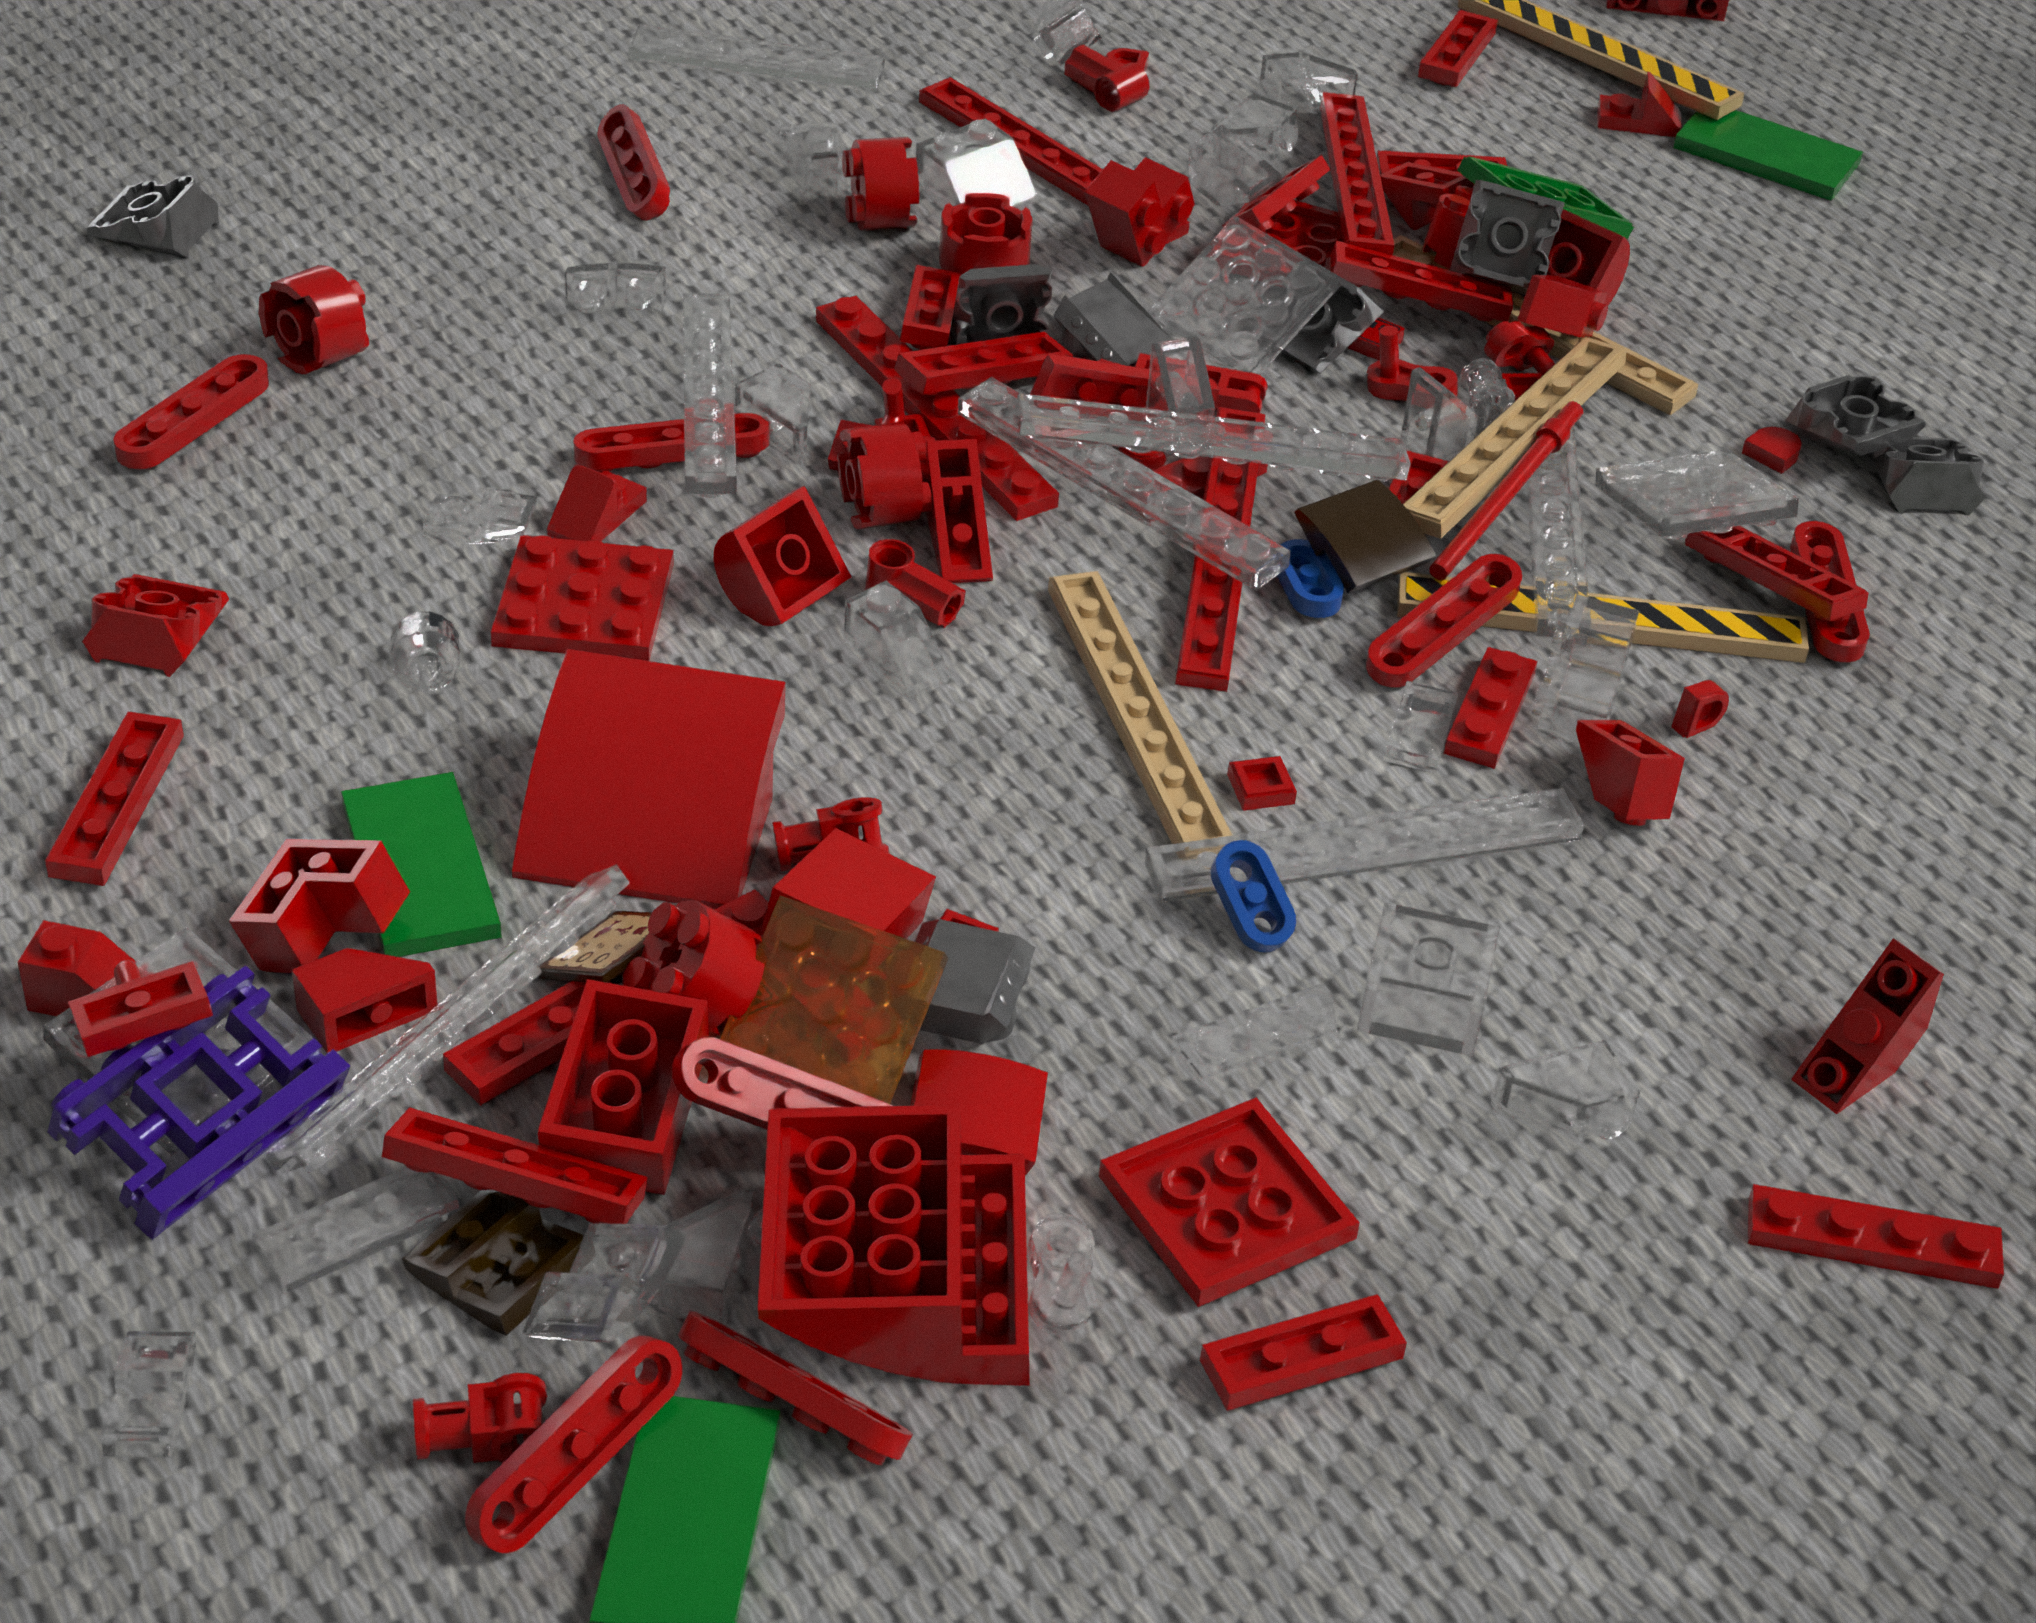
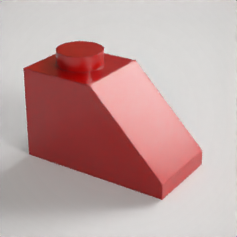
M1532 275L1517 321L1580 338L1592 337L1594 330L1599 331L1606 319L1608 305L1604 304L1607 293L1557 275Z
M1578 720L1576 734L1594 800L1613 811L1614 818L1625 824L1642 826L1646 824L1647 820L1670 819L1685 758L1622 720Z
M46 920L42 921L17 961L27 1011L71 1020L74 1019L68 1001L117 986L114 978V969L118 963L125 960L134 962L138 966L142 977L151 975V973L102 932Z
M345 948L292 969L296 1009L326 1053L333 1049L336 1052L438 1011L435 970L428 962Z

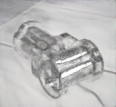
M1475 359L1462 369L1460 384L1469 396L1467 434L1470 439L1474 440L1515 402V394L1507 387L1506 380L1502 379L1500 367L1491 359Z

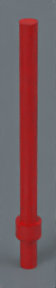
M1574 401L1568 402L1555 418H1549L1536 432L1537 438L1533 445L1430 565L1429 572L1432 577L1440 581L1445 580L1550 453H1556L1570 438V429L1583 415V408L1579 403Z

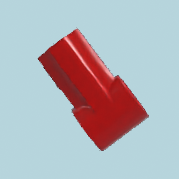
M1084 44L1074 48L1071 56L1065 61L1064 75L1092 91L1098 104L1110 112L1126 107L1148 95L1150 89L1148 76L1144 69L1136 63L1132 62L1121 66Z
M884 539L873 543L869 548L865 595L869 601L885 607L902 605L943 628L956 619L960 608L964 605L965 590L915 563V552L907 543L896 539Z

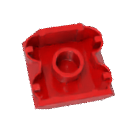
M133 574L132 577L122 578L115 583V592L100 593L92 598L91 629L82 642L93 660L97 663L101 659L163 670L165 675L170 677L192 652L229 601V597L225 591Z

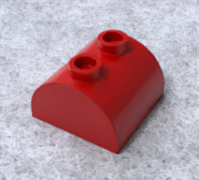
M1563 209L1558 232L1555 233L1548 256L1550 263L1547 275H1557L1607 293L1604 304L1609 306L1623 281L1630 257L1629 242L1624 236Z
M805 486L791 491L722 535L714 548V567L723 591L741 613L763 626L783 624L852 577Z

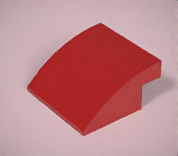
M567 649L547 706L529 775L514 853L512 878L672 903L697 900L712 909H716L742 896L773 799V751L785 717L786 682Z
M960 1104L769 1109L758 1319L813 1348L853 1363L893 1374L954 1384L1030 1386L1025 1154L962 1155Z

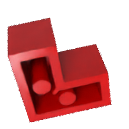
M1144 157L1134 170L1110 160L1085 190V196L1100 247L1141 267H1144L1154 255L1159 254L1163 250L1168 237L1180 223L1185 222L1189 218L1195 206L1188 177L1147 157Z
M286 839L234 912L229 923L259 970L292 973V969L318 959L335 932L384 933L409 895L410 890L382 841Z

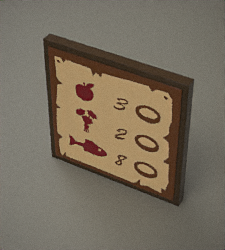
M615 911L532 970L534 975L541 979L574 980L577 982H586L589 979L621 984L623 978L620 973L626 969L627 965L634 958L642 955L645 947L643 942L649 933L648 920L652 912Z

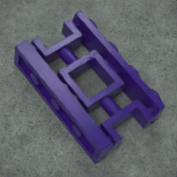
M247 966L242 967L230 977L220 974L204 986L213 1016L193 1022L182 1029L169 1030L145 1038L134 1047L129 1044L124 1048L115 1050L104 1061L99 1073L85 1083L81 1079L72 1081L56 1095L51 1103L53 1110L47 1133L56 1142L64 1137L67 1140L66 1148L73 1155H76L100 1137L133 1170L135 1175L123 1183L119 1201L127 1209L132 1206L138 1212L134 1224L152 1240L340 1094L351 1067L334 1049L324 1056L320 1052L322 1045L315 1038L311 1039L292 1055L256 1021L257 1018L265 1013L271 995L263 987L257 990L252 985L255 974ZM226 1016L228 1018L224 1029L242 1045L228 1056L204 1034ZM260 1063L283 1088L258 1107L263 1092L245 1074ZM194 1065L231 1100L198 1127L161 1091ZM133 1086L130 1100L147 1117L130 1129L107 1105ZM166 1135L190 1160L163 1180L167 1165L149 1147Z

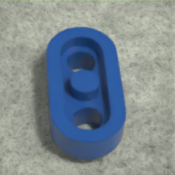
M1293 539L1280 544L1276 550L1274 572L1294 609L1305 616L1313 618H1326L1336 614L1341 608L1344 586L1327 554L1316 557L1308 540Z
M1236 840L1226 844L1217 854L1211 865L1210 874L1213 885L1240 940L1247 947L1258 952L1275 951L1285 944L1295 930L1296 914L1268 855L1260 846L1246 840ZM1230 868L1241 869L1245 873L1247 880L1244 882L1235 880L1230 874ZM1254 919H1265L1270 924L1271 932H1262L1257 929Z

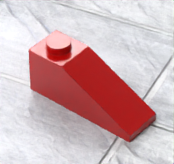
M977 440L927 441L926 459L921 462L922 482H928L932 494V508L930 512H926L940 577L951 583L992 581L993 572Z

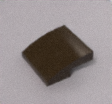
M1378 479L1300 507L1294 512L1316 557L1325 553L1328 554L1347 594L1427 564L1436 557L1428 539L1410 512L1390 489Z
M481 1190L403 1257L402 1261L405 1269L423 1285L486 1327L507 1336L584 1266L594 1254L588 1236L542 1219L538 1207L532 1206L522 1198L495 1190Z

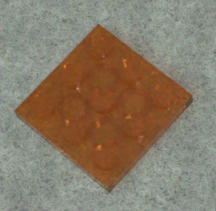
M780 895L762 937V942L756 951V959L765 964L758 991L745 1014L740 1019L729 1016L720 1040L890 1104L949 958L943 951Z

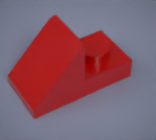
M1648 71L1641 99H1635L1621 93L1613 94L1612 96L1600 94L1597 106L1598 128L1667 137H1676V134L1682 129L1680 109Z
M1410 162L1380 174L1383 191L1413 230L1431 223L1440 195L1454 194L1457 186H1466L1474 189V184L1459 172Z
M576 464L571 469L547 526V535L558 539L596 540L601 542L647 502V487L606 470L599 473Z

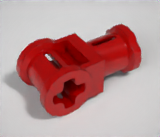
M872 797L853 798L837 803L833 807L816 809L818 820L786 826L781 821L772 822L781 872L790 871L791 865L798 864L835 828L860 839L858 827L862 826L863 839L860 840L890 854L889 847L882 843L878 816L883 811L882 802Z
M511 1373L503 1375L493 1382L468 1384L469 1400L427 1404L424 1398L413 1399L417 1460L428 1459L430 1452L472 1448L473 1463L497 1460L504 1462L520 1446L517 1443V1434H523L525 1442L543 1424L542 1407L546 1404L548 1397L545 1382L538 1376L529 1373ZM515 1393L520 1394L521 1403L514 1404L513 1396Z

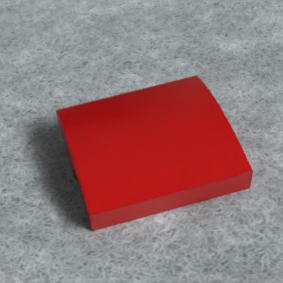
M924 1049L919 1056L910 1105L960 1104L962 1155L1025 1154V1175H1027L1036 1163L1048 1072L988 1054L960 1050Z

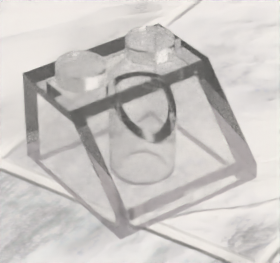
M986 118L972 121L966 126L949 132L939 133L935 137L916 143L915 158L918 167L919 192L942 209L949 202L952 206L965 203V195L969 193L989 192L1011 197L1010 205L1015 208H1021L1037 202L1036 191L1013 138Z

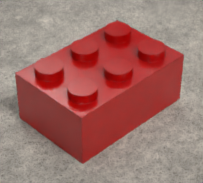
M587 979L538 1128L539 1145L647 1176L645 1192L665 1195L692 1103L677 1090L673 1081L672 1066L676 1055L683 1047L698 1039L709 1037L708 1001ZM696 1063L695 1075L699 1079L703 1065Z

